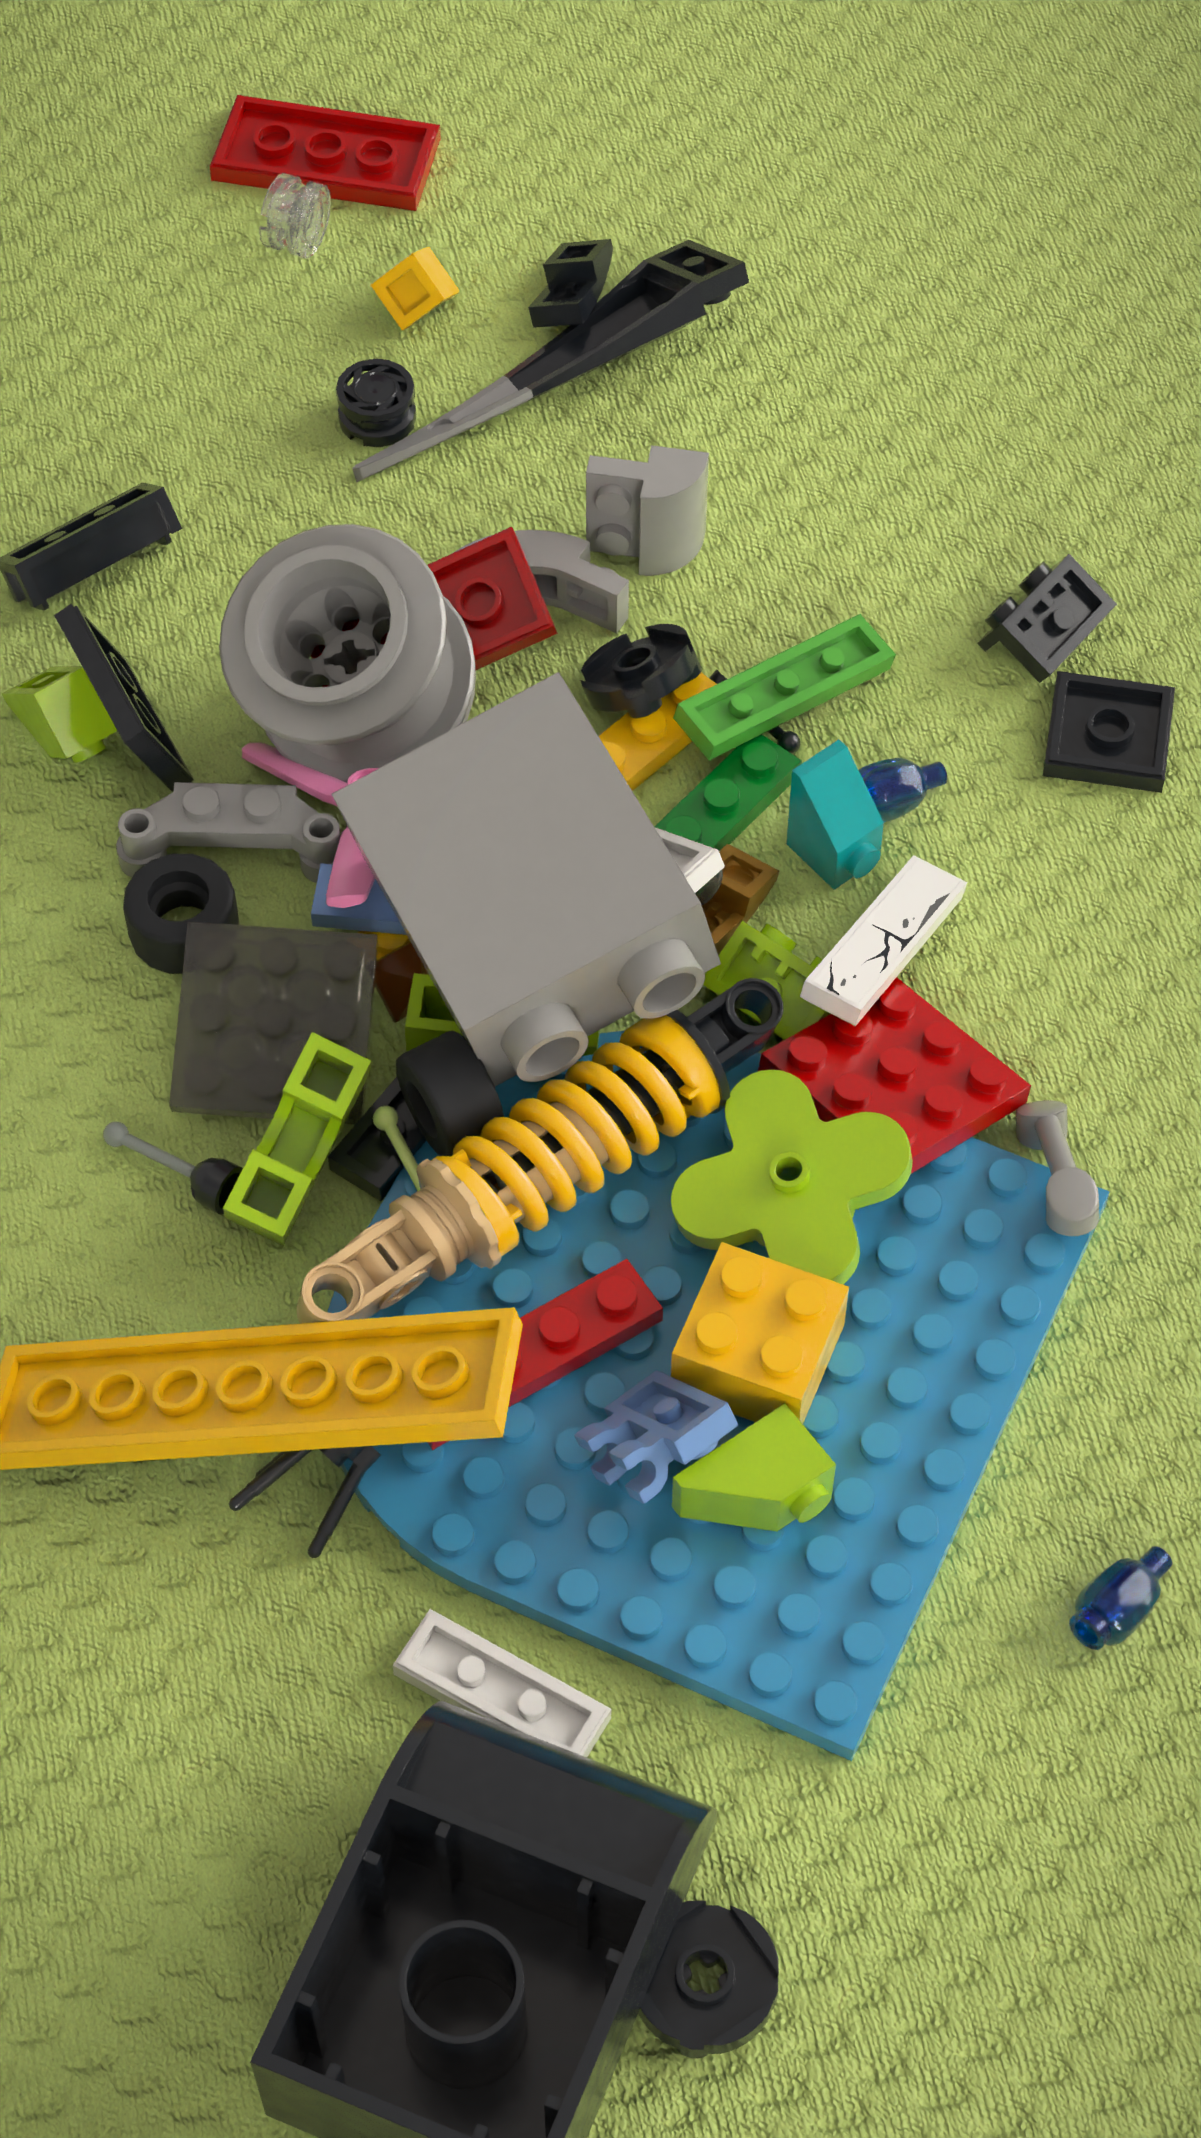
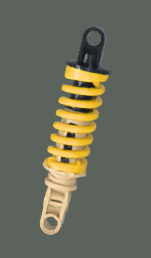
M748 978L737 982L688 1017L675 1010L658 1018H642L621 1034L619 1042L605 1043L594 1052L592 1061H578L566 1071L564 1080H550L539 1088L537 1098H523L511 1107L509 1117H494L483 1126L481 1136H466L455 1145L452 1156H436L432 1160L425 1159L419 1163L416 1171L420 1185L419 1191L410 1197L402 1195L389 1204L390 1217L388 1219H383L368 1227L342 1250L308 1272L303 1281L297 1303L299 1323L369 1318L379 1310L388 1308L406 1297L429 1276L437 1281L446 1280L456 1272V1265L467 1258L480 1268H493L501 1261L503 1255L518 1245L519 1232L516 1226L517 1222H520L525 1228L533 1232L540 1231L547 1226L549 1221L545 1203L559 1212H567L577 1202L573 1184L587 1193H595L603 1187L604 1172L601 1165L611 1173L623 1174L632 1165L630 1148L640 1155L649 1156L659 1147L658 1131L666 1136L676 1137L685 1131L687 1118L690 1116L704 1118L709 1114L720 1112L725 1108L727 1099L730 1098V1088L726 1073L762 1050L782 1017L783 1001L777 989L764 980ZM747 1009L758 1016L762 1025L751 1026L743 1023L737 1017L735 1010ZM613 1065L620 1067L619 1070L613 1073ZM586 1084L593 1086L586 1091ZM321 1290H334L344 1297L348 1307L337 1313H328L316 1306L312 1296Z

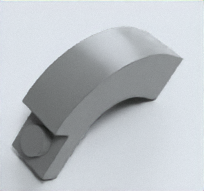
M516 530L515 533L545 604L564 609L614 633H618L628 619L629 580L619 576L609 568L599 567L590 563L589 541L553 531ZM484 537V538L478 539V540H476V541H473V542H471V543H469V544H467V545H465V546L459 548V549L456 550V551H459V550H461V549H463V548H465V547H467V546H470V545H472V544H474V543H476V542H478V541H481V540H483V539H485V538H487V537Z

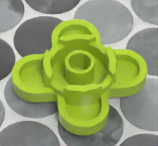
M762 1070L752 1073L734 1086L730 1092V1098L726 1101L725 1118L733 1143L732 1150L691 1165L679 1176L674 1184L671 1194V1207L677 1226L687 1240L699 1247L718 1250L721 1242L738 1246L748 1242L753 1243L755 1240L766 1247L769 1259L844 1284L855 1272L860 1258V1246L853 1222L855 1210L889 1199L904 1187L910 1177L912 1154L907 1134L895 1120L876 1112H859L824 1122L818 1117L809 1089L799 1078L781 1070Z

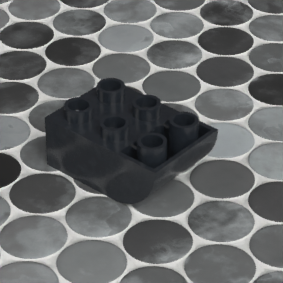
M439 1701L433 1704L411 1729L386 1771L250 2061L266 2116L318 2138H587L717 1822V1809L447 1702Z

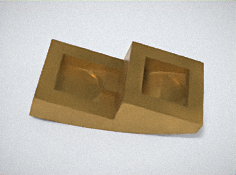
M727 844L719 851L725 867L695 893L701 902L718 955L742 921L746 923L749 921L768 895L779 875V870L730 844Z

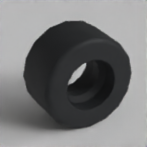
M169 854L151 860L134 873L125 888L123 910L130 941L136 955L152 968L169 974H193L211 968L229 954L238 938L239 915L235 890L228 874L210 859L195 854ZM178 907H195L203 910L195 917L184 921H169L160 918L169 910Z
M453 1030L448 1031L403 1053L396 1059V1075L406 1104L426 1141L439 1156H452L454 1147L460 1140L466 1136H481L483 1126L494 1117H504L499 1096L484 1064L480 1059L478 1060L468 1041L459 1033Z

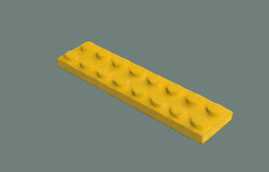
M515 1307L6 1346L0 1364V1470L501 1438L505 1429L523 1324Z

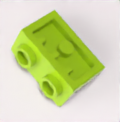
M742 921L718 955L721 964L710 969L705 974L703 986L718 996L737 982L748 978L761 979L774 986L783 1001V1014L773 1033L783 1040L831 1014L800 997L805 980L823 959L815 956L809 965L791 952L797 943L768 923L759 932ZM738 1009L750 1018H752L753 1020H755L756 1022H758L759 1024H761V1021L758 1018V1016L752 1011L747 1009Z

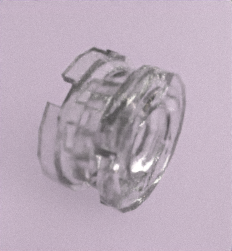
M287 173L278 175L267 191L260 214L267 217V227L261 226L259 228L262 244L275 250H283L287 247L290 254L308 259L322 242L330 217L331 197L327 185L309 181L305 185L300 177Z

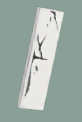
M913 855L807 977L800 997L856 1026L963 897L967 882Z

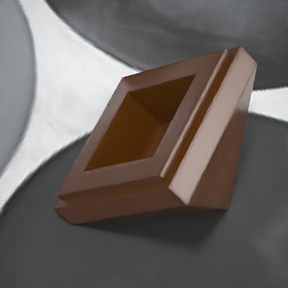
M410 941L365 967L393 1022H398L407 1016L414 973L428 974Z

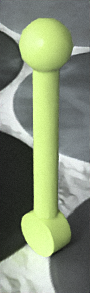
M387 1105L380 1106L373 1114L374 1125L379 1130L386 1132L417 1191H419L420 1185L416 1172L418 1164L396 1125L398 1123V1114L393 1107Z

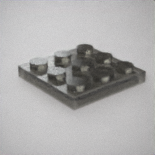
M188 922L169 1101L171 1111L273 1119L282 1098V1090L311 1032L368 1059L379 944L378 935ZM366 1082L345 1124L355 1125L364 1115Z

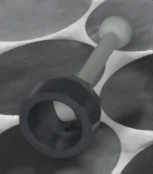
M111 1122L103 1131V1138L108 1145L112 1147L124 1145L189 1177L194 1199L203 1207L220 1215L224 1214L223 1207L243 1169L242 1167L220 1158H208L194 1166L129 1134L127 1127L121 1122Z

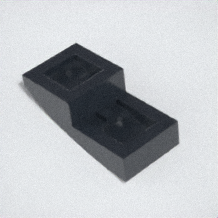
M611 239L561 243L545 261L543 268L548 285L528 307L533 328L583 324L599 299L607 278L613 253Z

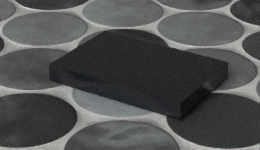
M70 604L55 614L57 622L124 743L172 792L174 791L175 782L193 783L192 775L127 659L77 605L74 607Z

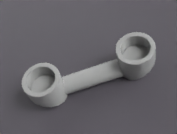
M1053 1100L1026 1103L1016 1109V1136L1024 1146L1043 1150L1052 1176L1049 1178L1046 1186L1047 1225L1054 1232L1065 1236L1087 1234L1099 1222V1194L1094 1179L1086 1171L1076 1167L1066 1139L1068 1134L1067 1105Z

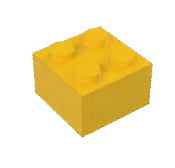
M721 1242L673 1349L671 1377L728 1402L733 1414L757 1422L785 1403L803 1424L843 1330L849 1286Z

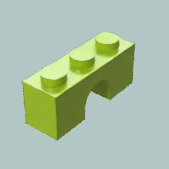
M311 1032L282 1090V1098L265 1135L256 1150L252 1149L223 1207L226 1219L284 1246L370 1074L371 1060Z

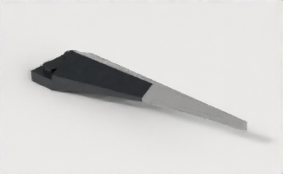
M689 239L643 260L596 303L591 314L583 324L568 326L533 355L461 405L397 443L356 464L352 468L356 482L686 327L706 315L704 305L720 303L730 297V291L749 283L745 262Z

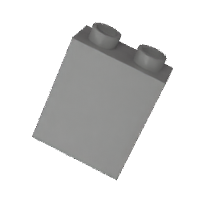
M559 672L332 793L364 860L463 1037L470 1044L478 1060L480 1059L484 1064L494 1086L516 1075L523 1081L537 1082L564 1072L574 1065L585 1053L589 1043L587 1036L633 1011L641 1018L652 1019L678 1010L692 1000L700 991L705 981L704 973L721 964L701 902Z

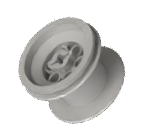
M355 524L326 525L302 531L281 541L259 557L242 576L228 601L221 623L219 643L223 675L232 696L245 714L265 730L266 735L279 753L289 760L347 783L348 778L354 772L367 768H381L465 723L468 719L475 697L476 663L472 640L462 617L449 600L442 595L433 572L420 555L399 538L379 529ZM359 619L358 625L353 630L342 631L344 623ZM388 632L385 644H380L382 637ZM325 645L322 655L318 658L309 659L316 646ZM322 685H330L329 687H320Z

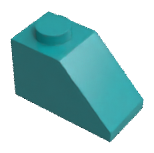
M838 739L792 770L786 844L833 890L852 877L858 879L868 874L876 866L881 856L884 822L848 747Z

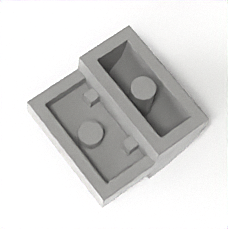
M651 445L648 463L590 455L586 470V541L590 542V551L609 555L639 557V575L643 576L670 573L692 561L699 553L706 533L709 453Z

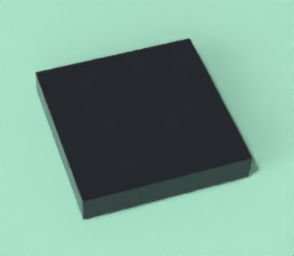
M1057 671L1043 776L1162 793L1167 765L1175 687Z

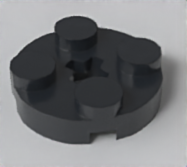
M656 624L645 627L649 637L631 643L626 633L614 638L596 650L585 661L581 669L585 681L580 680L593 709L606 712L627 710L632 718L645 717L661 707L662 697L668 695L680 685L698 677L702 667L686 630L674 624Z
M706 1901L683 1902L638 2012L643 2023L658 2039L675 2047L682 2055L689 2058H702L708 2054L730 2052L748 2043L766 2025L771 2011L777 2002L778 1955L770 1936L754 1917L746 1911L731 1905L730 1910L718 1905H706ZM698 1960L705 1968H711L718 1964L724 1971L718 1978L719 1990L708 1994L703 1989L696 1992L687 1985L692 1979L689 1965Z

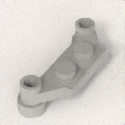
M175 782L173 793L145 809H131L121 815L118 821L120 837L117 840L116 850L122 871L126 875L133 877L136 871L151 860L166 856V848L170 846L294 849L299 853L301 870L304 876L310 881L317 883L320 863L333 864L341 835L336 818L329 814L318 813L297 797L296 785Z

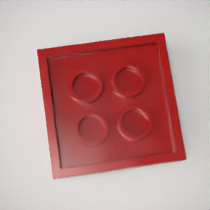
M897 977L856 1026L830 1014L762 1052L758 1071L781 1070L799 1078L809 1089L818 1117L824 1122L859 1112H876L895 1120L904 1129L909 1139L912 1154L911 1174L1026 1104L1031 1085Z

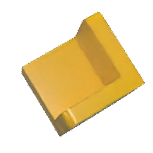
M429 246L412 253L370 285L402 331L409 328L438 305L459 293L458 287Z

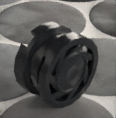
M374 358L359 361L346 368L340 375L336 386V396L339 405L338 418L342 432L350 440L355 436L363 440V446L383 447L397 443L407 437L413 430L416 421L415 387L411 374L402 365L390 360ZM353 377V382L348 386L347 383Z

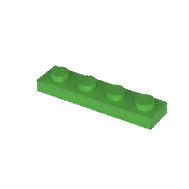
M858 614L678 703L673 719L710 761L889 670L896 654L865 618Z

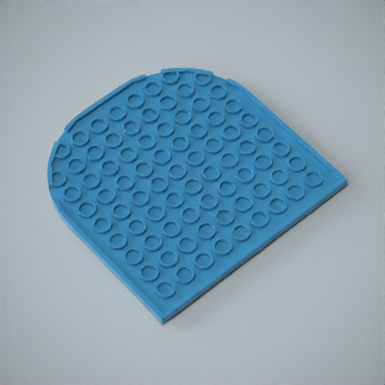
M624 1031L600 1033L598 1048L605 1043L619 1042ZM755 1053L726 1073L730 1092L743 1078L758 1072L760 1053ZM593 1054L582 1056L578 1061H592ZM613 1065V1073H614V1072H616L617 1070H619L620 1067H617V1066ZM567 1070L552 1078L537 1082L523 1081L516 1075L495 1086L504 1117H509L511 1107L521 1099L537 1098L539 1088L548 1081L564 1080ZM586 1084V1091L593 1086ZM724 1108L720 1112L709 1114L704 1118L690 1116L687 1118L685 1131L676 1137H669L658 1131L659 1147L649 1156L640 1155L630 1148L632 1165L623 1174L611 1173L601 1165L604 1172L603 1187L595 1193H587L573 1184L577 1202L567 1212H559L545 1203L549 1221L547 1226L540 1231L533 1232L525 1228L520 1222H517L516 1226L519 1232L518 1245L503 1255L501 1261L493 1268H480L467 1258L456 1265V1272L446 1280L437 1281L429 1276L406 1297L369 1317L380 1318L515 1307L519 1317H522L626 1258L663 1307L662 1322L510 1406L507 1412L504 1434L501 1438L448 1441L434 1450L431 1449L427 1442L372 1446L381 1456L365 1472L355 1493L368 1512L372 1511L382 1525L399 1540L402 1549L444 1579L469 1592L852 1761L1096 1227L1091 1232L1080 1236H1065L1054 1232L1046 1222V1186L1049 1178L1052 1176L1049 1167L973 1137L910 1174L904 1187L894 1196L887 1200L859 1208V1210L856 1209L853 1222L860 1246V1258L855 1272L843 1284L849 1286L845 1323L803 1423L805 1428L836 1464L832 1498L829 1504L811 1520L800 1523L795 1519L777 1532L682 1518L672 1508L673 1476L701 1458L691 1460L685 1465L676 1460L671 1461L668 1464V1476L662 1490L647 1503L643 1504L630 1497L625 1487L630 1480L639 1475L642 1469V1461L626 1471L617 1481L609 1486L597 1480L590 1468L605 1456L607 1444L592 1453L579 1446L574 1434L592 1423H601L607 1419L608 1416L604 1408L654 1371L658 1370L671 1376L673 1349L718 1251L699 1247L683 1236L672 1211L671 1194L675 1182L688 1167L701 1160L732 1150L733 1143L727 1126ZM426 1141L416 1152L414 1158L419 1165L425 1159L432 1160L439 1155ZM405 1167L400 1171L368 1227L390 1217L389 1204L402 1195L410 1197L417 1192ZM1097 1187L1100 1220L1107 1205L1110 1191ZM755 1240L753 1243L748 1242L735 1246L769 1258L766 1247ZM334 1291L328 1313H337L348 1307L344 1297ZM734 1415L738 1426L719 1439L714 1449L755 1422ZM349 1458L341 1465L345 1476L353 1463Z

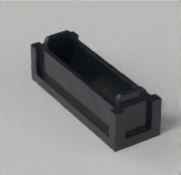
M142 482L0 557V571L16 602L26 600L31 607L44 611L49 608L46 601L48 598L155 541L163 545L170 544L172 540L169 534L181 530L182 527L164 487Z

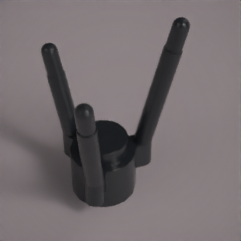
M372 1446L319 1449L337 1467H340L348 1458L353 1463L308 1548V1555L311 1558H317L321 1555L365 1472L381 1456ZM312 1450L280 1452L271 1462L256 1473L255 1478L229 1501L230 1509L238 1511Z

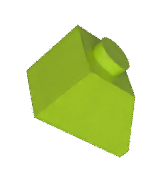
M52 666L2 693L10 709L51 758L67 759L71 757L74 763L86 760L105 749L106 746L102 739L117 731L82 666Z
M784 1403L673 1476L672 1508L682 1518L777 1532L795 1519L800 1523L811 1520L829 1504L832 1498L836 1464Z

